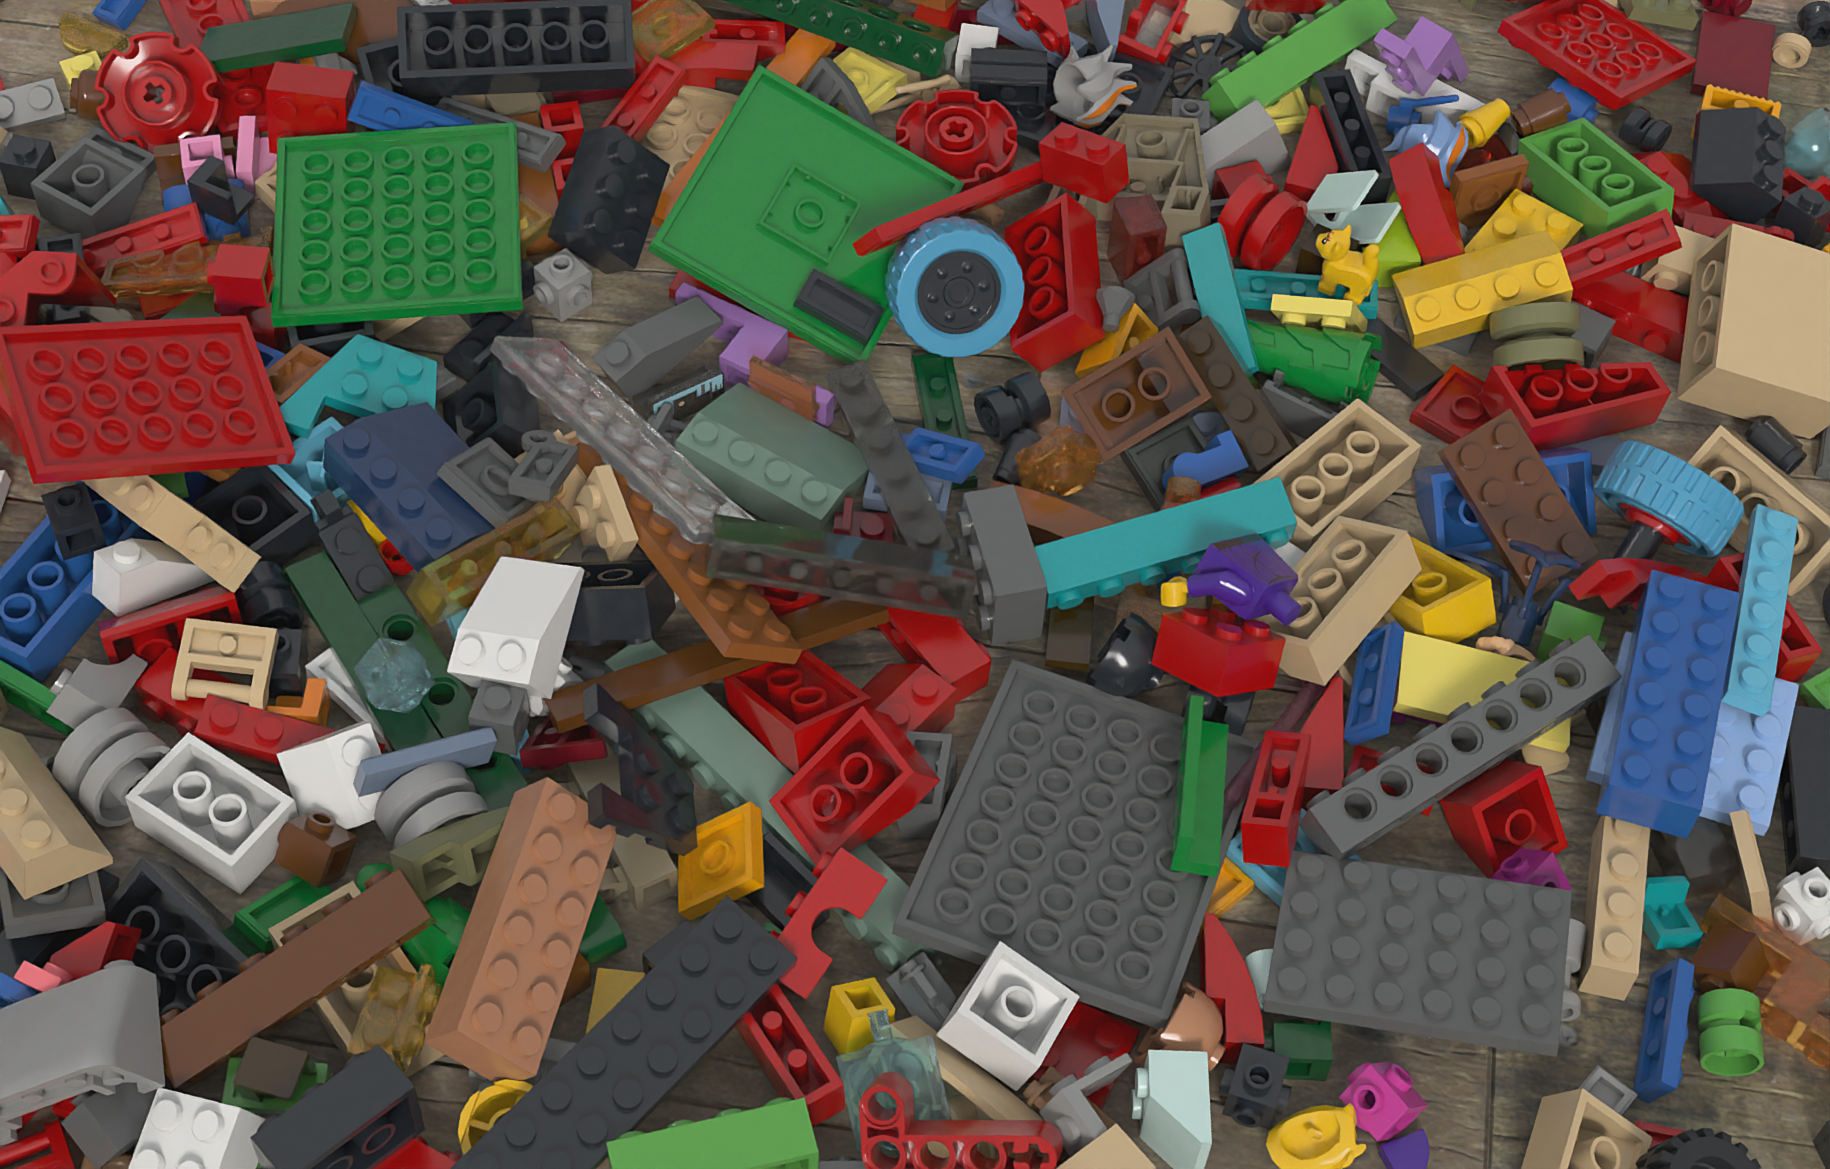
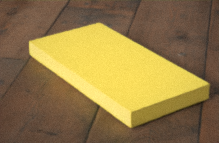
M1404 631L1393 711L1446 724L1449 722L1447 716L1460 705L1469 702L1473 707L1483 700L1481 695L1499 681H1503L1505 685L1510 684L1517 679L1515 674L1529 662ZM1555 676L1561 685L1569 687L1564 679ZM1521 698L1526 706L1535 708L1530 700ZM1571 717L1535 739L1529 745L1564 753L1570 745ZM1486 719L1492 728L1501 730L1497 722Z

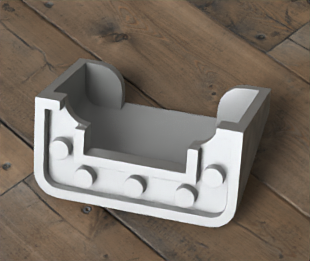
M117 960L110 962L104 966L103 970L0 1008V1147L17 1141V1129L22 1127V1115L89 1090H94L108 1096L116 1093L115 1085L125 1082L137 1083L138 1092L143 1094L165 1086L156 974L135 966L132 961Z

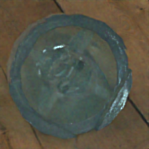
M1820 107L1791 129L1794 134L1785 143L1784 170L1789 167L1809 181L1821 175L1827 178L1830 177V110L1827 107Z

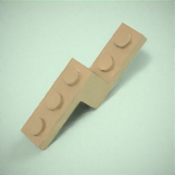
M149 475L81 480L140 527L180 552L233 593L236 592L261 558L260 555L197 508Z

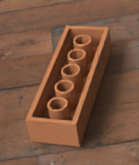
M548 777L516 791L513 795L424 1039V1043L494 1083L505 1079L522 1081L537 1074L617 836L615 826L606 825L599 829L590 825L588 803Z

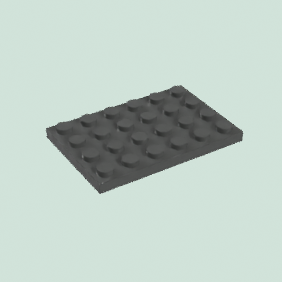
M1293 850L1290 867H1287L1264 999V1011L1557 1057L1572 890L1343 857L1337 861L1333 856Z

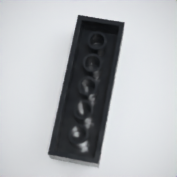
M552 0L397 7L399 75L403 95L408 98L630 88L636 81L631 0Z

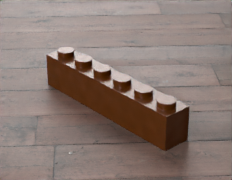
M389 868L378 872L364 883L367 890L352 900L344 896L334 901L322 911L325 918L310 928L306 924H302L292 929L280 939L283 946L268 956H265L264 952H260L248 958L238 966L237 969L241 974L225 984L218 980L206 986L195 995L198 1002L182 1013L176 1008L161 1016L160 1030L164 1071L176 1089L187 1090L227 1063L229 1058H234L245 1051L251 1036L263 1039L437 922L406 873L400 869L391 873Z

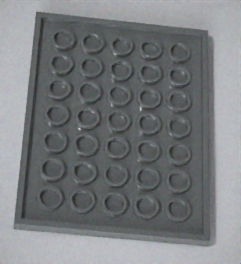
M1012 659L896 917L892 934L980 966L983 965L995 946L1001 941L1079 995V1001L1157 1029L1161 1027L1165 1029L1249 792L1262 743L1228 732L1220 866L1217 876L1210 877L1170 870L1180 738L1184 717L1123 696H1113L1091 685Z

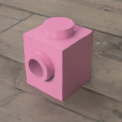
M220 134L180 139L182 169L186 185H188L187 180L210 155L223 160L228 179H235L232 155L224 156Z

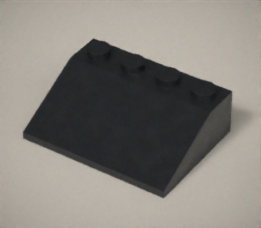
M141 858L104 905L106 922L110 921L142 930L131 961L135 966L156 974L159 1018L176 1008L182 1013L198 1002L195 995L199 991L218 980H221L223 984L227 983L241 974L237 969L240 964L253 955L263 952L173 866ZM100 925L88 926L80 937L84 936L85 934L89 933L90 931L94 930Z

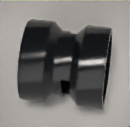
M1638 106L1624 121L1619 132V138L1628 144H1637L1642 153L1656 152L1663 148L1670 137L1672 125L1662 119H1653L1648 110Z

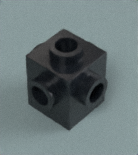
M1243 1043L1236 1068L1226 1066L1218 1094L1227 1097L1222 1114L1232 1117L1235 1122L1245 1127L1255 1128L1260 1126L1269 1129L1274 1112L1284 1115L1292 1087L1283 1084L1290 1058Z

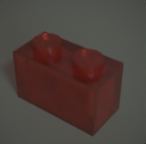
M1151 193L1116 200L1113 204L1107 256L1122 288H1124L1123 281L1161 257L1164 253L1167 225Z

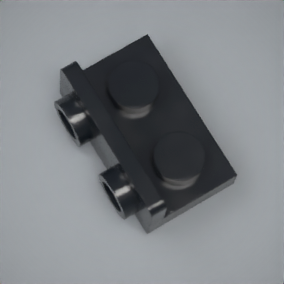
M501 311L491 312L443 357L445 368L469 382L495 360L509 366L519 355L528 351L534 342L532 316L523 312L514 320Z

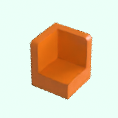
M308 678L304 697L281 695L276 698L275 706H266L265 710L327 728L332 703L326 679Z

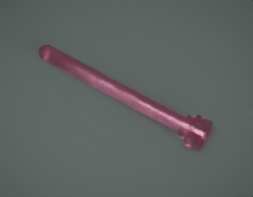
M1337 670L1325 686L1302 680V688L1270 730L1291 732L1316 698L1322 697L1332 679L1340 677L1339 670ZM1264 738L1224 789L1225 805L1234 806L1250 787Z

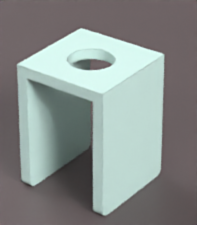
M1376 170L1335 173L1325 176L1307 203L1308 211L1306 216L1314 227L1318 223L1332 230H1342L1349 224L1351 225V238L1360 241L1359 244L1380 242L1402 207L1398 202L1360 205L1379 176ZM1336 212L1332 221L1327 220L1324 213Z

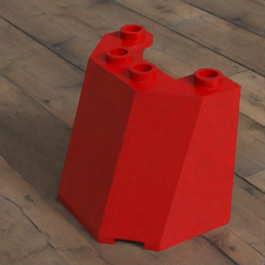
M32 251L0 277V327L31 326L32 312L40 304L115 308L117 299L77 253ZM0 379V440L14 456H24Z

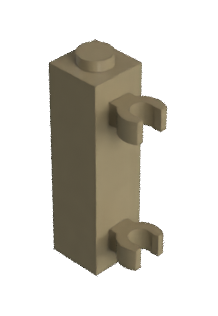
M608 742L605 743L608 752L607 758L566 763L568 783L558 784L587 803V792L601 782L621 796L619 762ZM636 833L628 838L617 834L609 857L613 869H605L598 890L605 904L626 891L636 911L678 893L677 868L667 850L646 844L645 836Z

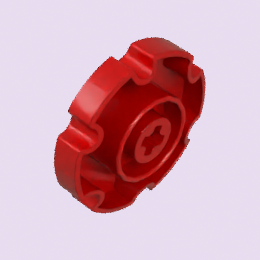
M145 32L129 38L130 48L127 52L122 53L117 49H112L108 53L98 70L94 88L105 95L104 103L98 106L96 110L105 130L115 141L123 143L127 141L131 144L137 142L140 148L154 154L153 146L180 143V139L210 136L213 133L221 116L223 102L214 98L212 92L215 86L221 84V79L213 62L199 47L190 43L186 48L180 49L179 37L173 34ZM157 88L164 90L161 94L163 99L161 103L154 101L157 97L155 92Z
M949 89L934 92V99L932 101L925 102L918 99L909 105L900 116L896 125V144L965 183L960 193L1010 173L1017 159V125L1014 118L998 101L984 102L979 100V93L975 91Z

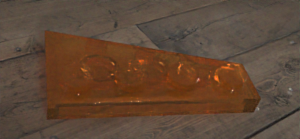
M274 225L259 228L261 235L243 239L240 232L223 236L224 243L201 247L199 241L183 244V247L177 249L173 254L164 255L163 251L159 249L108 260L101 282L115 298H133L135 296L148 295L170 296L178 293L193 292L211 293L214 292V287L207 282V268L210 260L215 261L219 245L228 244L270 248L271 256H273Z

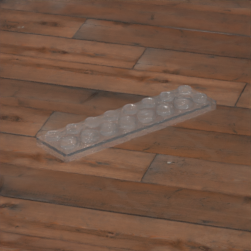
M495 337L490 351L503 362V368L517 375L527 385L526 388L531 394L541 398L552 408L551 412L555 417L565 421L576 431L578 439L591 445L602 456L601 459L606 465L610 464L611 468L616 469L627 479V484L630 488L642 493L653 504V509L658 514L668 518L676 525L684 539L695 544H702L703 542L732 543L733 541H753L760 526L557 339Z

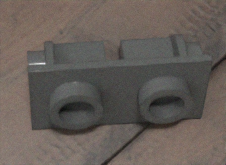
M924 951L885 979L911 1016L917 1015L936 1032L940 1030L958 1000Z

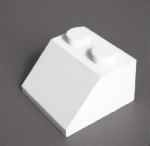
M362 721L276 754L292 798L295 800L299 816L311 811L323 812L332 816L336 824L345 829L357 827L375 820L376 804L385 791L358 797L353 785L360 761L382 755L370 722Z
M999 941L957 1000L936 1036L1017 1091L1040 1067L1080 996Z

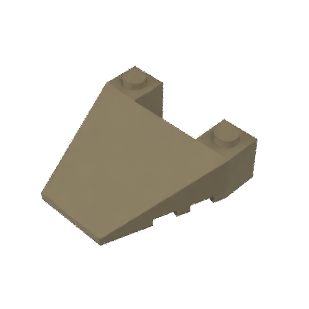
M1123 113L1101 136L1126 144L1129 184L1107 204L1054 185L1046 202L1047 204L1067 192L1095 216L1096 224L1098 220L1162 225L1164 250L1170 251L1176 248L1185 250L1182 239L1183 235L1212 225L1209 188L1198 118Z

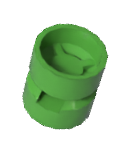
M1733 988L1717 989L1700 996L1697 1001L1698 1027L1702 1032L1699 1037L1701 1067L1709 1073L1727 1077L1745 1076L1759 1071L1765 1064L1763 1039L1759 1033L1762 1028L1759 998L1751 992Z

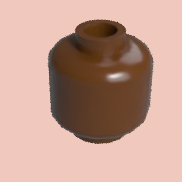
M82 70L78 78L71 79L70 109H76L77 116L83 120L100 121L96 108L104 103L105 95L94 88L97 70Z

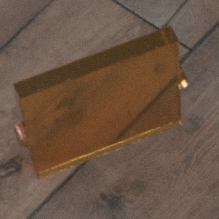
M753 355L749 361L750 376L747 379V382L751 384V389L816 423L817 411L820 408L816 401V384Z

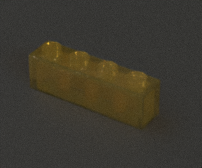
M556 496L550 502L546 501L421 568L406 594L432 628L473 605L501 556L549 563L564 555L582 530Z

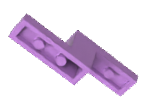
M1423 16L1420 17L1405 40L1384 28H1381L1373 40L1380 53L1378 58L1386 64L1385 71L1393 77L1392 84L1407 94L1415 91L1424 97L1437 77L1448 81L1451 77L1462 83L1470 72L1454 35Z
M683 282L675 292L676 305L699 296L724 323L712 334V336L729 343L719 356L722 384L732 388L741 382L828 429L834 420V394L820 385L811 384L792 375L787 370L779 368L788 356V329L750 313L739 305L730 304L703 289H697Z

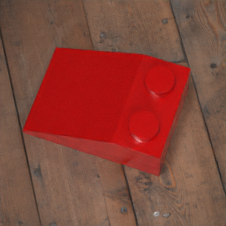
M862 705L769 802L817 866L827 851L835 855L841 847L850 852L909 813L941 780L889 714Z

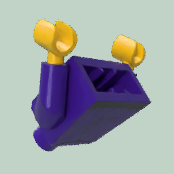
M1257 533L1211 543L1193 574L1188 577V580L1178 576L1161 585V604L1163 606L1178 607L1186 605L1187 593L1193 598L1212 595L1244 619L1251 620L1271 614L1284 626L1291 624L1302 610V606L1290 596L1298 582V574Z

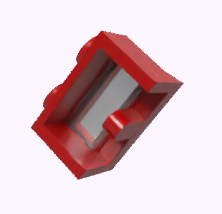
M1142 0L1138 8L1132 10L1125 33L1123 35L1119 34L1116 51L1158 64L1160 62L1165 65L1174 47V44L1170 43L1174 32L1181 35L1188 22L1190 14L1185 12L1188 0Z

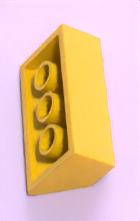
M1547 230L1391 275L1411 343L1415 349L1490 328L1489 316L1504 308L1539 302L1571 303L1573 292L1562 254Z

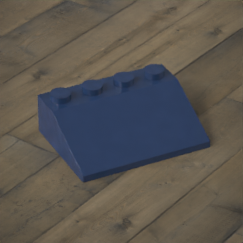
M427 402L359 418L325 438L324 470L431 588L534 523L535 518L529 513L502 532H499L437 475V472L445 462L469 449V447Z

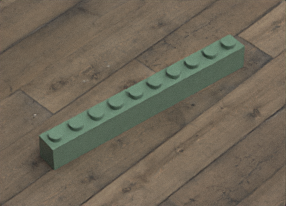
M652 639L643 644L628 645L604 662L605 674L667 653ZM699 686L631 709L636 722L646 732L652 731L662 741L665 751L675 761L681 759L691 769L695 781L705 790L710 788L720 798L726 812L749 801L762 809V834L764 835L768 831L771 832L799 861L813 872L816 865L769 802L794 775L707 691ZM862 843L849 853L888 879V882L861 920L844 909H832L842 918L844 926L854 938L858 940L863 938L874 949L878 961L887 970H899L900 967L923 951L931 961L941 951L892 934L894 922L910 887L866 844Z

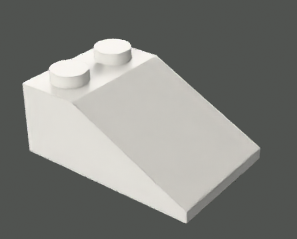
M501 556L458 629L447 672L471 687L479 688L481 681L487 680L525 688L528 696L551 699L584 569L575 566Z

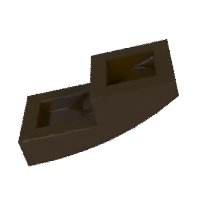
M1094 596L1084 598L1081 604L1073 608L1059 609L1058 606L1050 608L1045 658L1046 667L1089 671Z

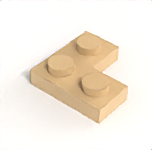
M611 465L594 467L570 508L569 516L572 528L579 532L583 546L599 544L600 547L605 548L609 561H626L639 541L638 535Z

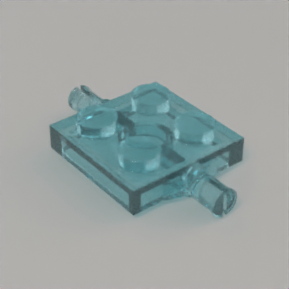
M888 1009L867 1013L873 1035V1043H870L862 1050L836 1056L841 1081L844 1084L846 1103L858 1153L862 1152L859 1116L860 1099L874 1078L881 1073L896 1072L909 1081L913 1091L915 1120H952L933 1036L928 1035L913 1039L893 1038L887 1013ZM886 1092L876 1093L877 1101L881 1106L888 1109L897 1108L896 1100L892 1095ZM878 1142L880 1149L898 1150L891 1142Z

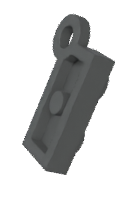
M531 430L522 435L521 446L528 453L509 477L508 494L522 496L534 502H550L578 463L579 446L556 442V438L551 432Z

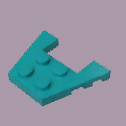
M357 334L279 407L287 431L308 439L324 406H329L361 418L427 402L435 410L437 361Z

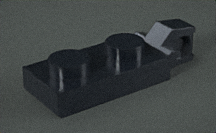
M330 489L310 499L320 520L313 523L317 531L315 537L356 601L394 583L397 585L358 515L353 512L349 504L341 508Z

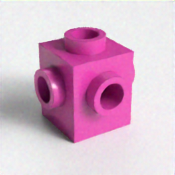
M1390 1061L1374 1064L1366 1062L1360 1065L1347 1079L1350 1086L1339 1096L1345 1105L1351 1103L1354 1106L1357 1116L1356 1126L1364 1131H1369L1376 1141L1397 1138L1428 1106L1425 1100L1412 1087L1414 1081L1409 1073L1398 1064H1392Z

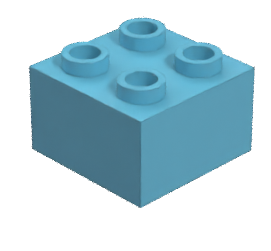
M332 416L313 428L308 439L299 437L292 442L296 454L291 464L266 466L311 511L314 523L320 520L310 502V499L330 489L341 508L347 505V501L351 500L323 468L325 438L344 428Z

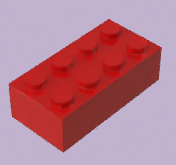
M1066 192L1004 228L1005 242L1017 257L1023 272L1022 278L1025 282L1023 306L1016 323L1010 329L1011 350L1040 372L1105 338V330L1102 328L1103 313L1096 299L1097 290L1101 288L1096 218Z

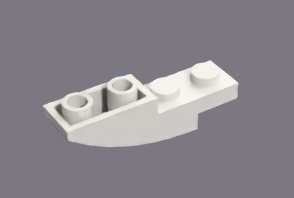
M1357 49L1347 58L1345 70L1350 69L1359 93L1368 98L1365 109L1386 119L1390 106H1400L1401 98L1421 99L1455 94L1459 96L1458 102L1415 108V111L1422 112L1421 124L1434 123L1436 111L1440 110L1450 120L1452 125L1455 126V123L1458 122V118L1462 114L1485 105L1438 79L1434 81L1424 97L1415 91L1407 94L1392 84L1393 77L1385 71L1386 64Z

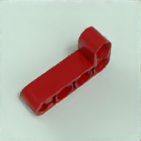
M889 1071L879 1074L874 1078L860 1099L861 1151L866 1169H1054L1063 1151L1064 1141L1061 1132L1056 1126L1046 1121L915 1120L911 1084L904 1076L896 1072ZM886 1092L892 1095L896 1100L897 1108L888 1109L881 1106L877 1101L876 1093ZM931 1141L942 1143L948 1149L950 1156L941 1158L933 1155L928 1149L927 1143ZM982 1141L990 1142L998 1149L999 1156L995 1158L985 1157L979 1152L976 1143ZM878 1142H891L899 1150L900 1156L893 1158L883 1154ZM1031 1143L1039 1144V1150L1042 1153H1046L1045 1156H1037L1036 1148L1030 1147ZM1012 1153H1017L1015 1158L1011 1156Z

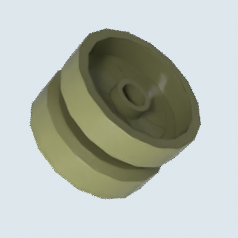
M1539 302L1504 308L1489 316L1491 338L1502 343L1501 346L1492 352L1493 366L1506 365L1508 371L1523 370L1525 365H1542L1543 370L1563 369L1565 364H1580L1581 367L1585 365L1582 341L1571 337L1581 329L1578 305L1567 302Z

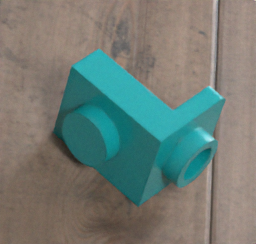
M1685 876L1646 878L1642 928L1656 950L1699 947L1703 932L1684 903L1690 885Z

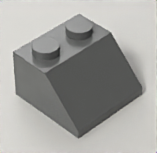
M84 136L30 184L41 217L72 234L81 233L82 239H86L128 225L147 172L145 167Z

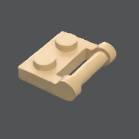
M186 618L172 682V699L188 701L189 697L206 699L207 694L238 703H246L250 707L265 710L279 639L277 629ZM194 668L249 674L253 675L251 686L192 679Z

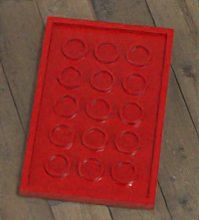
M246 315L0 327V379L33 484L291 464L296 454Z

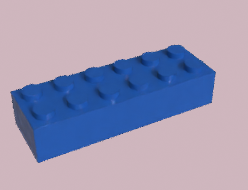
M1651 570L1638 602L1596 809L1597 814L1682 838H1688L1702 811L1740 593Z

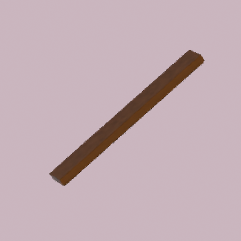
M869 586L777 617L780 622L790 629L791 636L803 649L802 651L889 622L888 609ZM710 639L554 691L551 699L542 698L543 709L560 734L588 724L584 721L583 691L596 682L625 711L769 663L770 661L724 657Z

